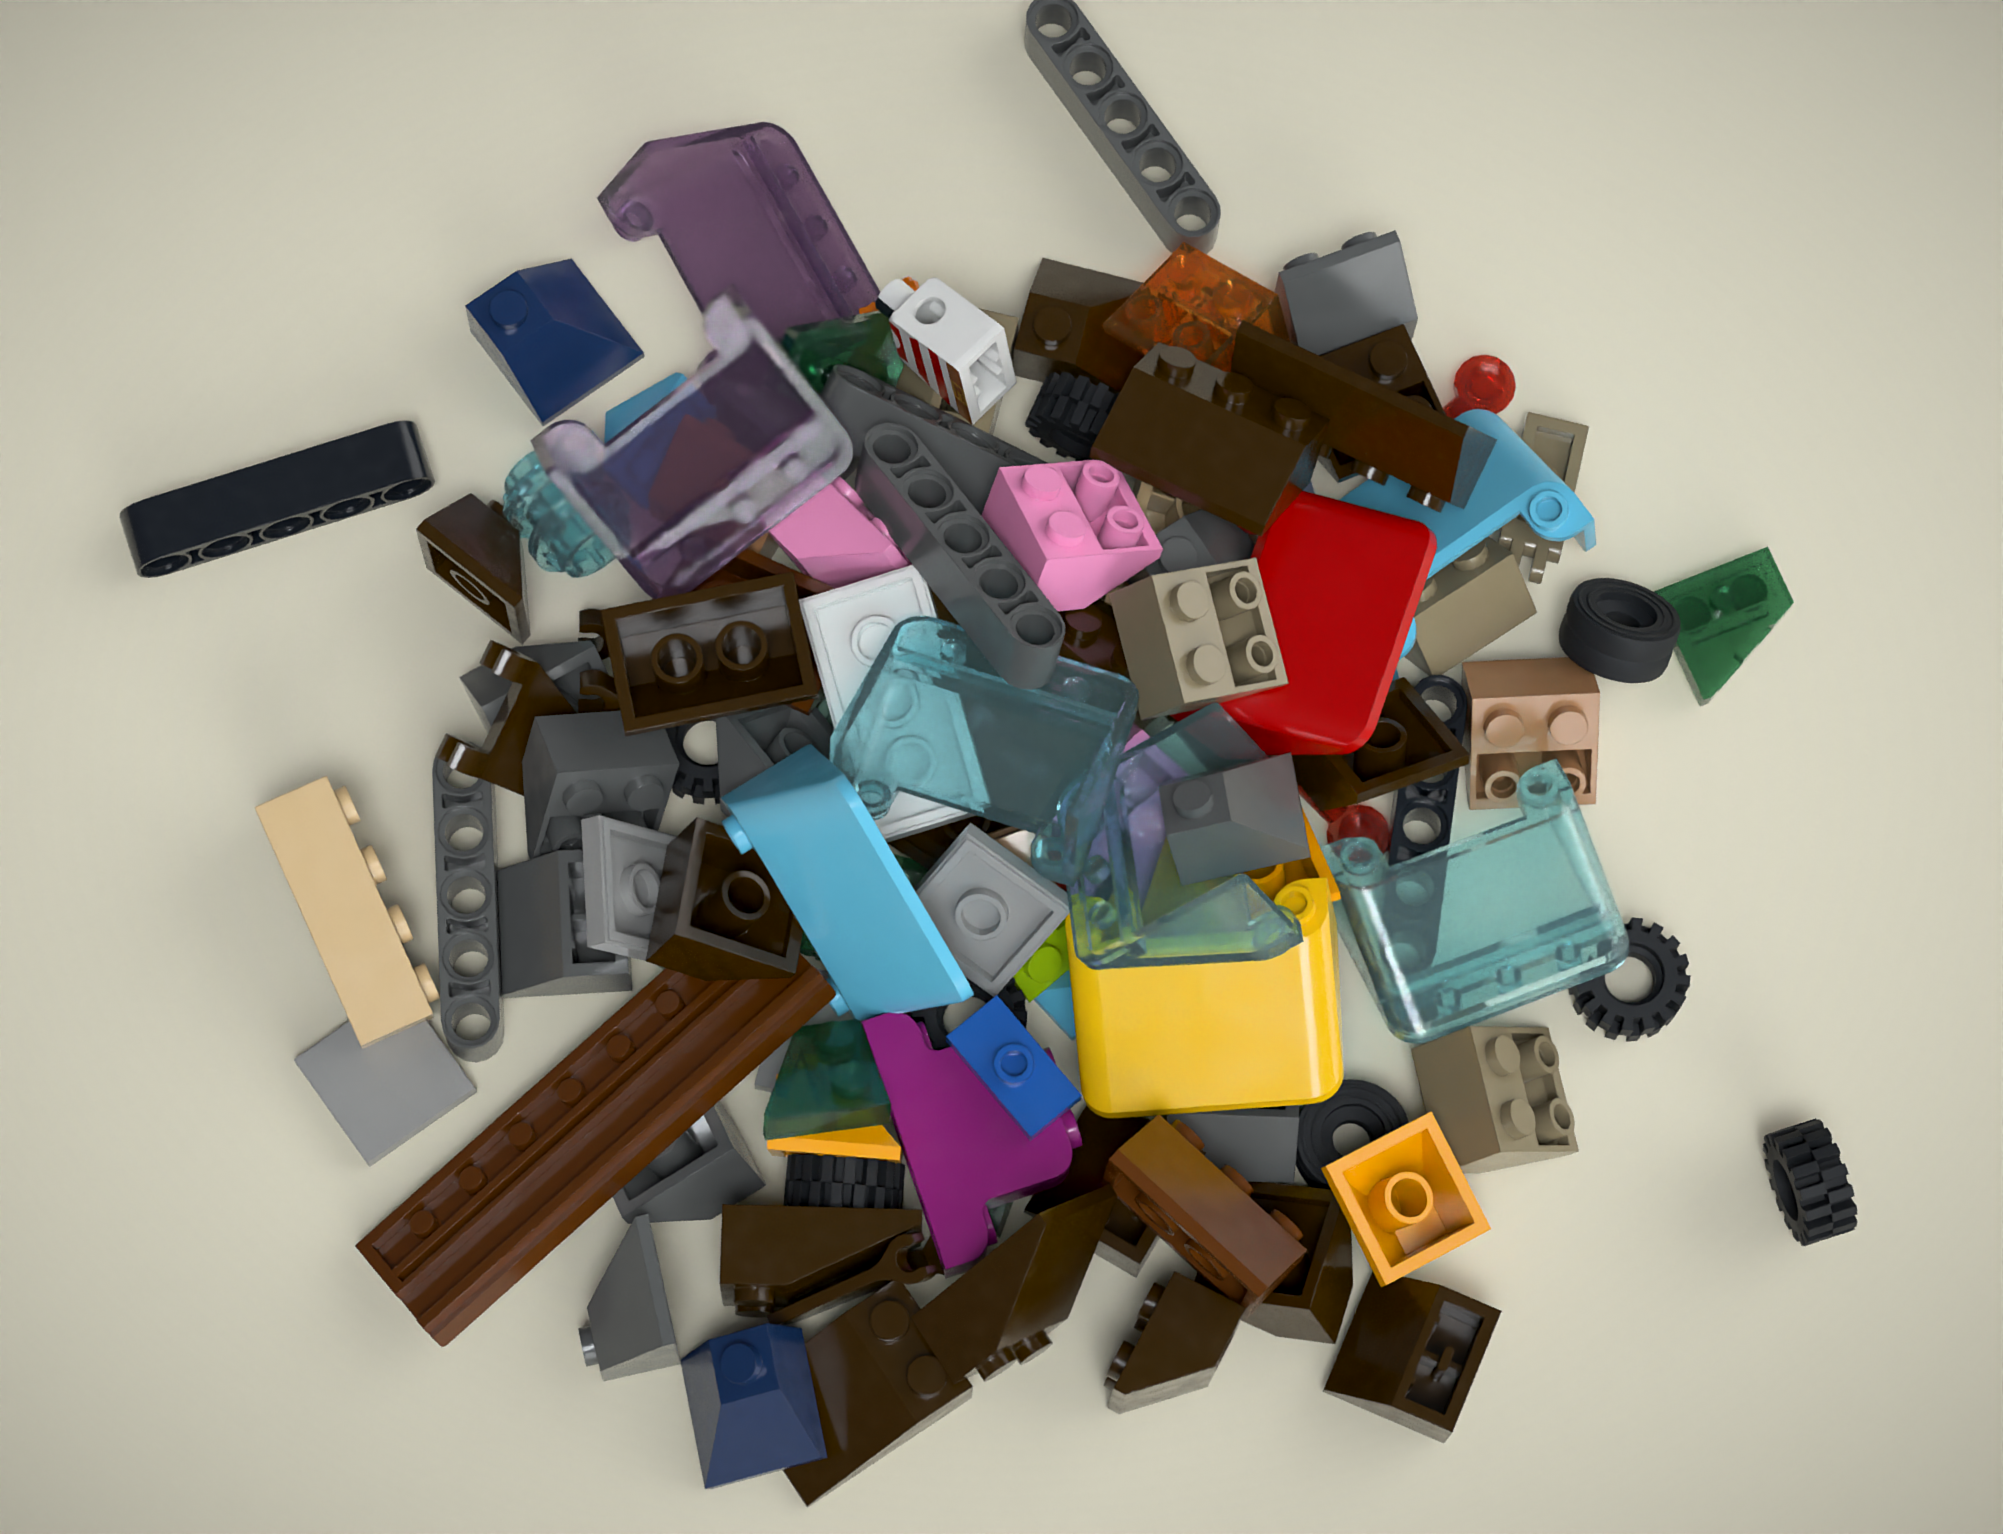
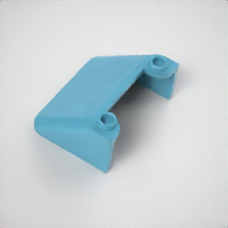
M1483 409L1469 410L1455 418V420L1497 439L1465 509L1446 502L1441 513L1406 497L1411 485L1391 475L1385 486L1368 479L1340 499L1344 502L1420 521L1430 528L1436 536L1437 549L1427 579L1519 514L1533 532L1543 539L1565 541L1574 537L1585 552L1596 545L1594 518L1576 494L1498 415ZM1414 617L1399 660L1410 652L1416 641L1417 627ZM1397 667L1392 681L1399 679Z
M812 744L804 746L721 797L731 814L721 822L741 855L752 848L758 854L826 968L828 978L825 980L836 992L829 1005L838 1017L848 1012L857 1022L885 1013L900 1014L961 1003L974 995L962 970L858 793L843 772Z

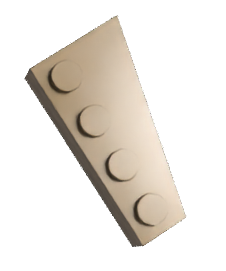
M324 776L254 807L361 1048L369 1047L434 1018L429 1003L440 999V996L425 963L413 968L402 944L413 940V936L399 905L396 904L386 909L376 885L386 881L387 878L372 845L359 849L349 827L361 820L346 786L333 790L328 777Z

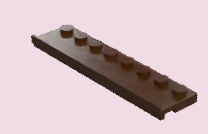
M800 952L796 974L791 978L704 981L665 968L358 1242L355 1247L392 1292L403 1302L432 1339L441 1347L448 1345L835 997L836 992Z

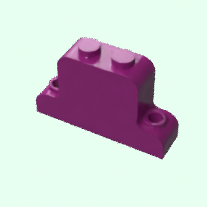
M885 1013L862 1021V1033L945 1279L965 1273L986 1256L988 1246L998 1243L988 1212L989 1209L1054 1188L1066 1179L1071 1167L1072 1149L1083 1146L1072 1110L1069 1109L1032 1141H1029L951 1047L933 1050L923 1021L916 1023L904 1013ZM1049 1047L1044 1048L1043 1050L1056 1064L1051 1049Z

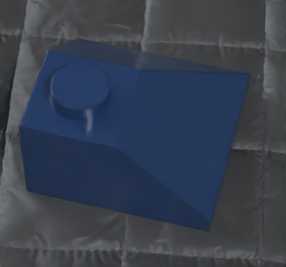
M572 259L517 270L465 305L471 333L542 426H545L644 358V352Z
M766 1323L709 1339L680 1360L705 1489L722 1487L827 1458L802 1328Z

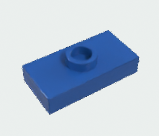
M998 995L946 1036V1042L1029 1141H1032L1081 1100L1082 1095Z

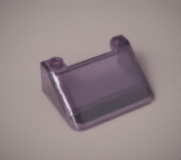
M759 122L648 141L639 148L597 197L615 231L622 238L637 242L643 237L653 235L660 237L721 349L708 353L697 369L699 384L711 406L717 405L715 388L723 380L763 388L866 337V334L860 333V322L857 317L860 314L859 308L876 302L880 290L798 144L780 126L769 122Z
M734 283L716 295L708 303L703 314L702 323L705 335L720 355L607 443L603 444L590 427L576 420L557 421L530 440L547 476L641 589L654 599L691 592L843 474L852 460L853 444L849 434Z

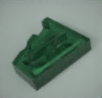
M880 311L787 327L765 387L775 393L815 405L833 366L836 364L857 368L896 387L905 363L898 355L889 319Z
M1768 547L1654 591L1667 600L1680 617V634L1673 650L1700 707L1709 704L1787 614L1794 603Z
M851 1019L805 1025L792 1035L764 1113L763 1135L765 1141L890 1124L891 1102L860 1020Z

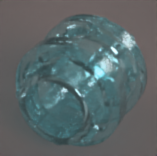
M560 443L542 446L524 456L511 469L504 483L505 494L503 495L504 505L502 513L506 521L520 531L521 538L529 539L528 551L532 558L545 571L566 572L573 578L591 575L611 563L627 544L629 538L628 528L631 523L628 519L630 514L628 499L617 485L604 482V468L588 450H567Z

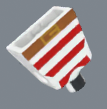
M938 278L928 279L916 291L901 279H895L880 292L875 306L876 309L889 319L899 357L970 424L974 425L1017 383L1004 328Z

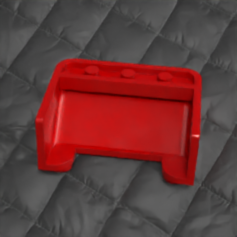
M1302 491L1262 537L1258 535L1251 558L1257 559L1289 684L1170 716L1223 755H1281L1291 752V755H1344L1358 750L1369 740L1377 726L1436 553L1437 539L1434 532L1420 521ZM1238 526L1241 530H1243V531H1244L1245 533H1247V534L1257 535V534H1255V533H1253V532H1250V531H1248V530H1246V529H1244V528Z

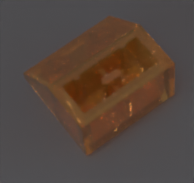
M1185 242L1103 323L1105 333L1143 355H1146L1158 342H1161L1167 346L1184 348L1194 354L1196 359L1224 372H1230L1236 333L1242 320L1290 342L1277 293Z

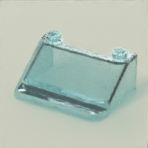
M914 616L899 622L894 627L833 731L830 739V762L843 772L850 781L874 821L885 817L889 813L891 805L899 791L1022 829L1036 834L1031 844L1030 854L1033 868L1046 879L1074 887L1087 861L1137 714L1139 692L1131 680L1120 674L1062 656L1058 657L1054 674L1049 683L1033 690L1019 689L1001 678L960 625L929 616Z
M1214 702L1081 776L1065 790L1059 800L1057 816L1074 950L1076 956L1090 969L1105 970L1266 961L1280 956L1287 950L1304 942L1299 919L1287 907L1276 905L1244 872L1189 885H1181L1166 837L1158 786L1166 780L1268 757L1219 703Z
M1557 759L1529 769L1519 779L1516 788L1517 803L1524 815L1523 817L1393 866H1388L1377 844L1366 837L1344 838L1320 847L1340 891L1341 899L1332 902L1337 922V931L1387 1028L1396 1038L1404 1042L1417 1044L1432 1041L1618 969L1627 959L1629 953L1628 933L1572 786Z

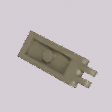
M1528 412L1521 439L1575 493L1589 426ZM1520 514L1501 527L1498 539L1500 545L1513 553L1518 567L1520 566L1522 556L1533 558L1528 581L1537 584L1542 582L1546 561L1559 563L1564 541H1549L1541 538L1533 532Z

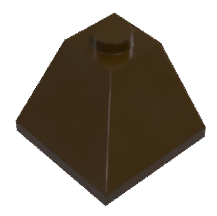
M1043 258L1028 295L1014 347L1013 369L1015 376L1044 383L1046 376H1049L1050 373L1055 372L1061 375L1062 372L1071 373L1075 379H1078L1079 375L1087 377L1092 384L1097 386L1101 382L1109 386L1108 391L1114 394L1121 392L1133 367L1146 355L1163 287Z
M470 493L424 519L416 528L426 568L523 645L531 636L524 550L520 531L517 530L520 523L499 502L491 500L486 505Z
M1402 677L1391 682L1377 726L1369 740L1358 750L1344 755H1292L1297 782L1321 811L1358 804L1469 764L1470 754L1407 679Z
M1248 1182L1254 1190L1249 1197L1266 1213L1270 1214L1276 1209L1288 1217L1302 1232L1303 1237L1299 1240V1243L1307 1251L1297 1266L1248 1318L1243 1315L1241 1321L1277 1337L1336 1344L1353 1288L1351 1227L1332 1190L1271 1182ZM1197 1272L1195 1282L1222 1295Z

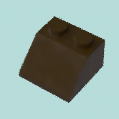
M696 817L667 845L646 962L704 981L779 979L794 976L797 970L803 930L760 857L753 848L741 855L724 826Z

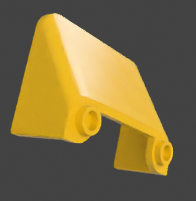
M1327 877L1299 879L1285 885L1277 893L1273 901V929L1123 940L1121 918L1112 903L1097 896L1074 897L1073 910L1065 918L1076 1044L1081 1092L1086 1105L1095 1114L1105 1118L1155 1116L1158 1114L1168 1115L1315 1104L1329 1099L1338 1091L1344 1077L1338 934Z

